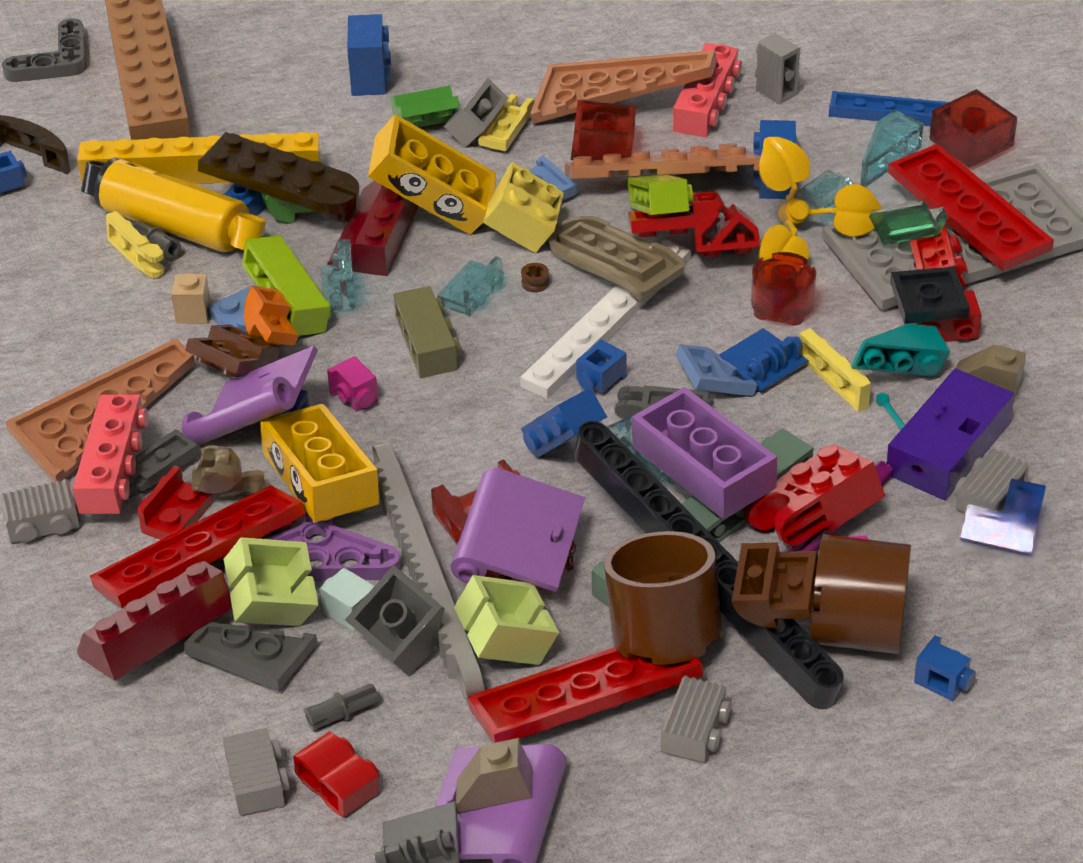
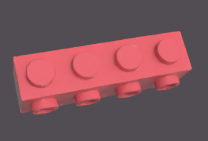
M704 44L701 51L715 50L717 62L712 77L684 85L673 107V132L707 138L711 128L717 126L719 111L725 109L727 94L732 93L735 77L739 78L741 74L742 61L738 60L739 48L728 47L724 44Z
M118 394L99 396L73 485V493L79 514H120L123 501L129 498L130 475H135L136 452H140L142 449V430L148 427L149 421L148 410L142 407L140 395Z

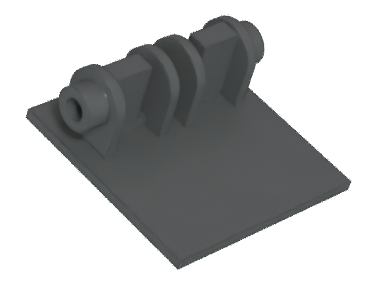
M450 802L383 822V846L379 852L375 853L376 863H460L456 802Z

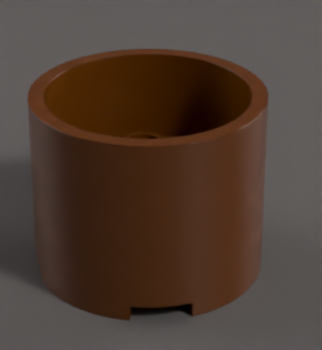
M661 531L629 538L617 544L608 552L604 559L609 613L613 644L620 654L626 658L633 655L652 658V664L655 665L675 664L706 654V646L715 639H721L722 621L714 548L709 542L689 533Z
M823 534L816 570L814 611H812L810 637L818 645L899 655L911 544Z

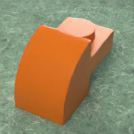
M251 285L244 307L246 330L249 335L263 337L264 341L274 346H280L281 344L295 346L299 334L286 318L291 306L278 289Z

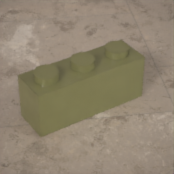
M431 286L394 293L395 318L419 378L457 371V357L461 356V347L458 338H452L451 321L449 317L444 318L441 298H435Z

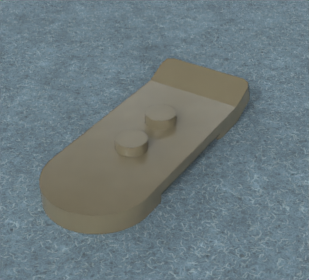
M579 216L564 220L556 225L555 231L548 238L553 255L627 289L639 300L648 298L681 276L685 268L684 260L672 249L631 235L611 226L608 221L599 217Z

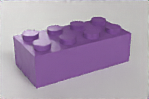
M686 387L632 416L633 448L723 520L777 488V456Z

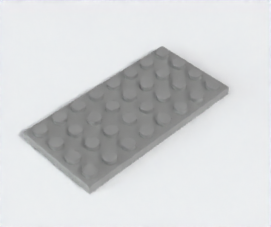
M1034 164L982 180L1054 239L1053 250L1008 270L1001 271L919 199L883 209L884 216L879 225L864 235L852 237L842 235L836 231L834 224L822 227V238L879 308L884 310L898 305L890 284L891 272L917 270L910 239L943 225L946 226L951 236L956 234L963 249V252L958 254L963 256L968 268V272L964 273L966 284L1082 249L1083 211L1039 164Z

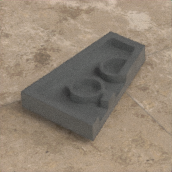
M210 622L195 631L184 643L185 654L279 691L317 646V635L303 633L302 638L285 636L283 630L271 629L269 634L249 632L247 626Z

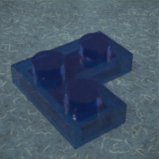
M1011 478L1003 511L968 504L960 536L961 541L1031 556L1046 486Z

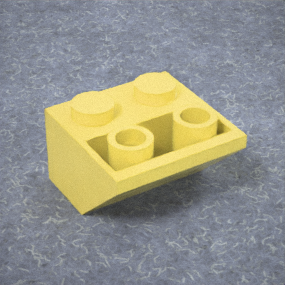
M511 162L488 203L483 223L536 253L555 231L564 192L555 185L535 176L528 169Z

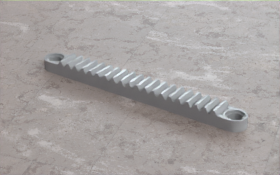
M390 441L372 445L374 466L378 472L380 500L383 501L384 510L387 511V518L390 520L391 529H394V537L398 541V547L401 548L402 558H405V565L409 569V576L412 577V581L445 608L435 643L436 647H439L440 657L443 658L444 668H447L448 679H457L464 699L468 700L467 696L484 691L479 665L466 632L454 609L455 604Z

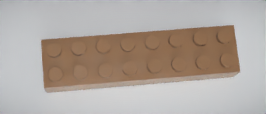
M105 0L130 139L190 138L188 116L162 0Z

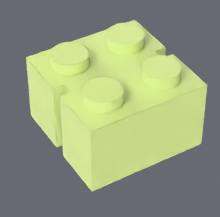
M241 537L224 558L228 587L234 588L230 593L236 623L301 626L318 606L314 579L312 576H307L312 571L306 542Z
M472 575L454 606L464 630L468 631L467 636L478 658L540 665L559 634L548 610H543L545 604L535 585L527 582Z

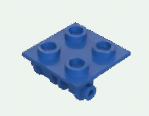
M764 328L719 354L723 360L737 368L736 374L744 380L752 379L758 385L757 389L761 392L809 362L807 358L800 354L802 341L799 337L788 336L784 341H781Z

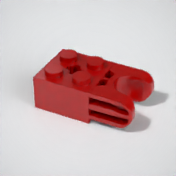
M832 444L821 448L818 454L809 460L793 466L790 472L777 480L776 489L744 508V515L749 525L762 531L775 527L780 541L795 546L803 543L823 529L830 532L884 498L885 493L872 460Z

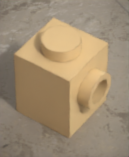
M175 274L171 297L176 324H208V306L211 305L207 274Z

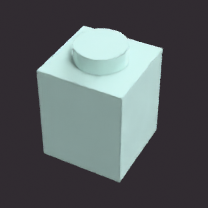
M346 568L341 569L336 575L328 578L319 588L322 613L355 632L356 629L345 619L373 589L374 585Z

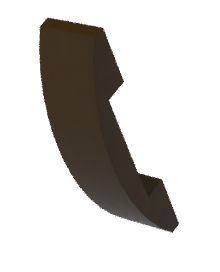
M0 115V147L4 143L42 156L45 167L64 174L71 172L67 148L59 137L33 122L12 116Z

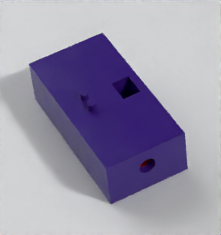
M954 368L888 444L886 465L890 464L893 468L891 472L892 478L946 501L955 491L958 481L970 473L977 458L984 456L1011 423L1015 393Z

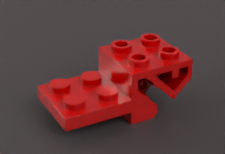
M717 192L693 193V203L689 204V211L656 215H650L642 211L628 212L631 232L638 233V237H653L657 235L656 231L669 230V234L672 235L688 233V228H691L692 243L697 253L702 252V256L721 255V250L734 249L736 254L750 253L753 251L752 247H760L759 228L754 220L735 204L727 208Z

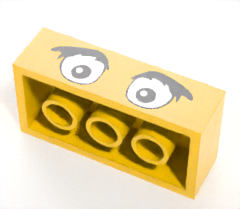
M395 114L375 136L368 177L399 194L404 199L424 208L429 213L452 224L455 228L471 235L484 221L488 203L494 194L497 173Z
M324 404L260 421L263 455L296 499L302 501L304 509L314 522L331 520L336 516L362 511L379 504L377 468Z

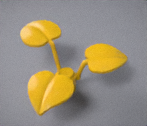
M767 137L764 139L763 150L759 160V173L763 183L774 191H785L791 186L790 193L786 196L787 201L782 203L778 209V217L784 225L779 224L769 228L761 240L759 266L764 281L793 276L804 269L809 259V248L803 238L795 236L797 229L794 225L804 222L808 216L835 213L834 228L842 235L851 237L864 235L879 225L883 219L884 210L873 193L861 185L851 184L840 189L834 199L836 208L809 209L804 200L795 199L796 183L806 180L810 174L808 156L801 147L790 140L780 137Z

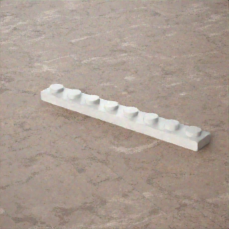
M666 239L660 243L672 249L684 260L685 265L691 260L690 249ZM616 285L520 377V387L548 399L576 372V360L600 339L607 342L657 292L644 300H639L627 289Z

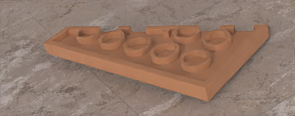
M715 50L549 64L530 113L532 123L550 120L712 77L717 62Z
M735 143L720 144L717 150L708 149V146L690 147V152H679V149L676 148L661 150V155H650V151L632 152V157L621 158V154L603 155V160L592 161L590 156L573 158L574 162L565 163V175L572 179L612 177L615 171H619V175L641 176L644 169H648V172L657 173V175L706 173L710 171V167H715L717 171L733 172L738 171L739 165H747L754 168L755 171L759 170L761 156L746 151V147H737Z
M176 338L6 421L7 431L54 483L57 480L62 482L64 478L66 479L80 465L100 395H140L142 407L146 408L195 365L194 355L185 351L186 347Z

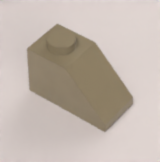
M992 345L960 360L956 369L1015 393V400L1023 380L1026 353Z
M519 738L482 745L457 778V813L532 798L533 768Z

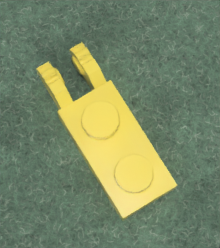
M510 94L509 99L488 127L479 135V145L494 150L507 151L524 124L530 119V113L535 100L527 98L521 107H517L518 95Z
M117 211L108 213L106 215L107 240L149 278L157 279L161 276L163 277L164 267L160 263L164 259L162 249L157 244H150L147 237L141 235L132 226L131 222L125 220Z

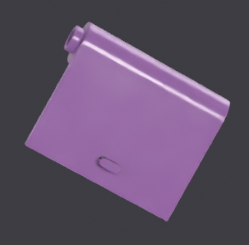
M313 345L243 374L241 377L226 381L210 414L203 416L199 412L194 411L183 417L182 433L198 445H201L293 408L318 349Z
M487 469L482 474L451 562V572L460 581L468 583L472 575L485 577L488 569L557 592L586 497L503 469Z
M552 744L522 745L533 768L532 798L457 813L460 860L492 859L493 863H536L567 764L565 754L558 747ZM480 747L455 748L435 807L456 802L457 778Z

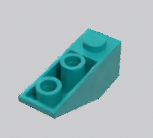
M906 324L864 339L850 366L852 369L937 377L950 350L935 326Z

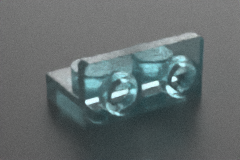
M827 169L798 191L805 201L820 209L822 206L827 208L833 205L837 192L843 187L854 183L848 176L844 177L840 172L837 174Z
M350 239L337 240L338 253H332L333 265L321 267L322 295L329 301L331 311L355 309Z
M495 256L487 265L470 260L438 293L437 298H441L443 307L470 317L479 306L484 305L489 295L502 285L504 280L502 258Z

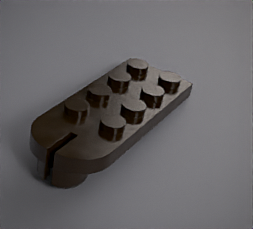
M225 132L198 160L199 172L319 212L329 222L344 223L349 221L355 214L360 188L355 177L347 172L326 166L321 162L297 156L292 152H285L270 147L265 143L255 142L238 134Z

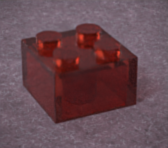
M975 89L932 110L929 139L935 144L938 143L953 157L971 168L1014 146L1018 117Z
M577 100L570 160L581 156H590L592 161L603 160V155L621 154V158L631 157L636 107Z

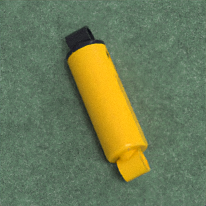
M117 157L110 159L106 163L88 160L86 163L81 192L94 196L95 203L101 209L109 212L117 211L123 217L134 221H141L151 227H160L165 232L220 252H231L236 248L244 250L246 239L260 238L264 235L267 220L249 214L248 207L241 200Z

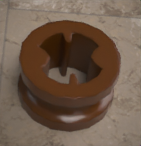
M529 263L523 266L521 269V286L528 292L538 293L548 288L549 269L547 266L541 263Z

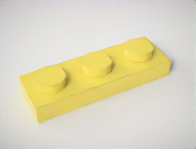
M811 328L800 332L799 338L802 341L800 354L809 360L806 365L855 410L860 412L868 408L871 391L869 379L857 369H852L848 360L836 352L824 338L817 335Z

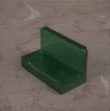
M921 201L875 210L871 212L869 218L883 245L939 235L948 219V215L944 207L929 209L927 203Z

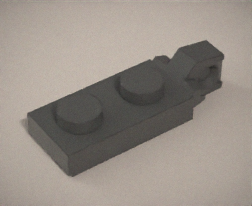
M175 429L135 456L136 472L135 475H130L129 498L135 496L138 490L140 492L145 491L159 482L174 466L180 468L200 454L199 445Z

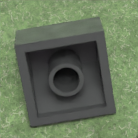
M393 565L345 620L403 672L410 676L434 649L445 608Z

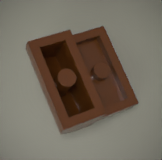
M231 324L211 325L208 337L188 338L185 351L197 356L196 360L200 363L212 366L226 375L241 377L243 374L275 362L280 346L271 345L260 337L249 335L248 332Z
M778 542L741 543L732 595V604L736 612L748 622L767 628H777L778 619L811 618L818 563L817 551L780 552Z

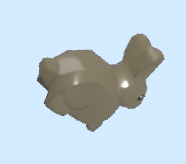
M210 445L203 448L198 467L193 469L192 491L216 494L217 498L253 494L263 489L264 473L260 470L242 472L241 460L232 449Z

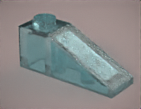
M894 110L881 118L876 123L862 160L860 185L864 187L869 186L888 172L889 163L921 149L924 124L898 110Z

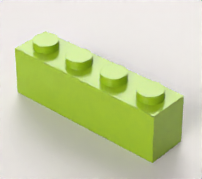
M657 174L627 177L630 208L650 215L686 212L689 211V204L693 203L691 184L687 185V179Z
M281 235L246 239L242 266L254 284H257L259 287L278 289L291 306L286 318L299 336L325 333L328 319L331 317V305L323 297L317 284L309 277L304 266L297 260L292 249L288 247Z

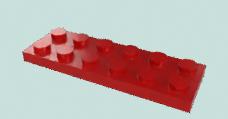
M938 143L889 163V175L1001 271L1008 270L1053 250L1054 239Z
M269 485L89 577L94 589L123 608L129 602L141 599L156 590L159 584L171 581L186 572V569L193 564L201 563L202 561L209 564L217 559H224L241 537L264 539L266 534L278 528L291 526L295 523V519L305 515L306 512L302 501Z
M613 647L467 696L469 709L491 741L497 743L516 738L520 739L538 732H546L552 729V727L573 720L583 719L587 715L608 708L618 707L622 703L640 697L653 695L657 691L680 685L682 678L686 675L690 679L703 676L702 663L698 658L675 664L655 665L652 664V658L637 655L626 658Z

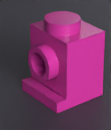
M355 356L327 369L330 394L333 397L338 395L343 403L347 402L356 412L378 402L376 376Z

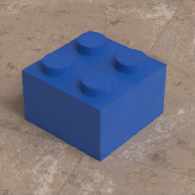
M382 14L348 15L347 52L351 95L386 94V83H391L389 26L383 25Z

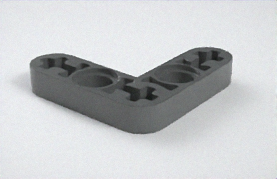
M69 18L58 24V51L6 58L2 62L5 79L10 82H22L75 76L83 73L86 70V49L82 21L76 18Z

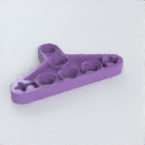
M306 512L302 516L300 526L264 538L306 542L310 560L317 559L323 561L320 566L311 567L312 571L307 575L312 576L314 581H326L343 568L364 580H381L393 565L401 570L400 554L395 547L335 526V517L327 521L314 522ZM316 534L325 536L323 540L318 542L308 540L310 536ZM365 556L370 557L369 565H365ZM347 559L358 561L356 565L351 567L341 565Z

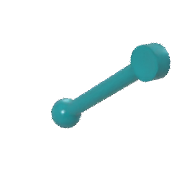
M886 393L877 394L876 404L884 406L898 427L902 429L905 423L890 405L889 395Z

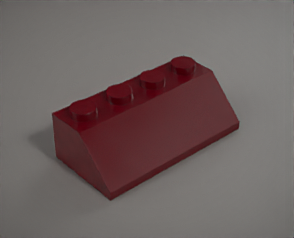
M372 181L363 188L356 203L355 214L347 221L327 263L328 268L388 276L419 206L404 199L387 187Z
M205 561L189 566L186 572L171 581L159 584L156 590L141 599L129 602L124 609L111 617L99 620L94 627L84 632L77 649L78 656L116 681L232 609L230 592L223 572Z

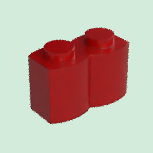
M327 732L293 755L294 770L298 778L307 788L318 794L331 810L343 818L379 793L380 774L377 767L369 759L364 760L355 754L353 746L344 737L339 738L334 733Z

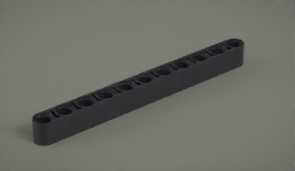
M598 421L584 422L579 427L575 447V458L580 465L645 533L661 531L684 532L699 536L709 542L715 551L721 613L808 704L817 709L832 707L836 702L844 677L840 666L794 619H778L777 628H767L755 625L742 618L732 604L738 561L607 426Z

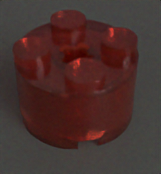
M777 252L772 253V258L763 261L762 257L755 262L752 268L751 306L756 318L774 322H786L794 326L803 323L804 317L811 313L815 303L816 269L814 266L811 268L808 265V259L796 253Z

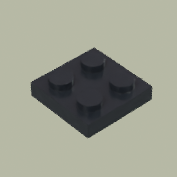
M954 266L891 272L890 284L904 324L969 318L970 307Z

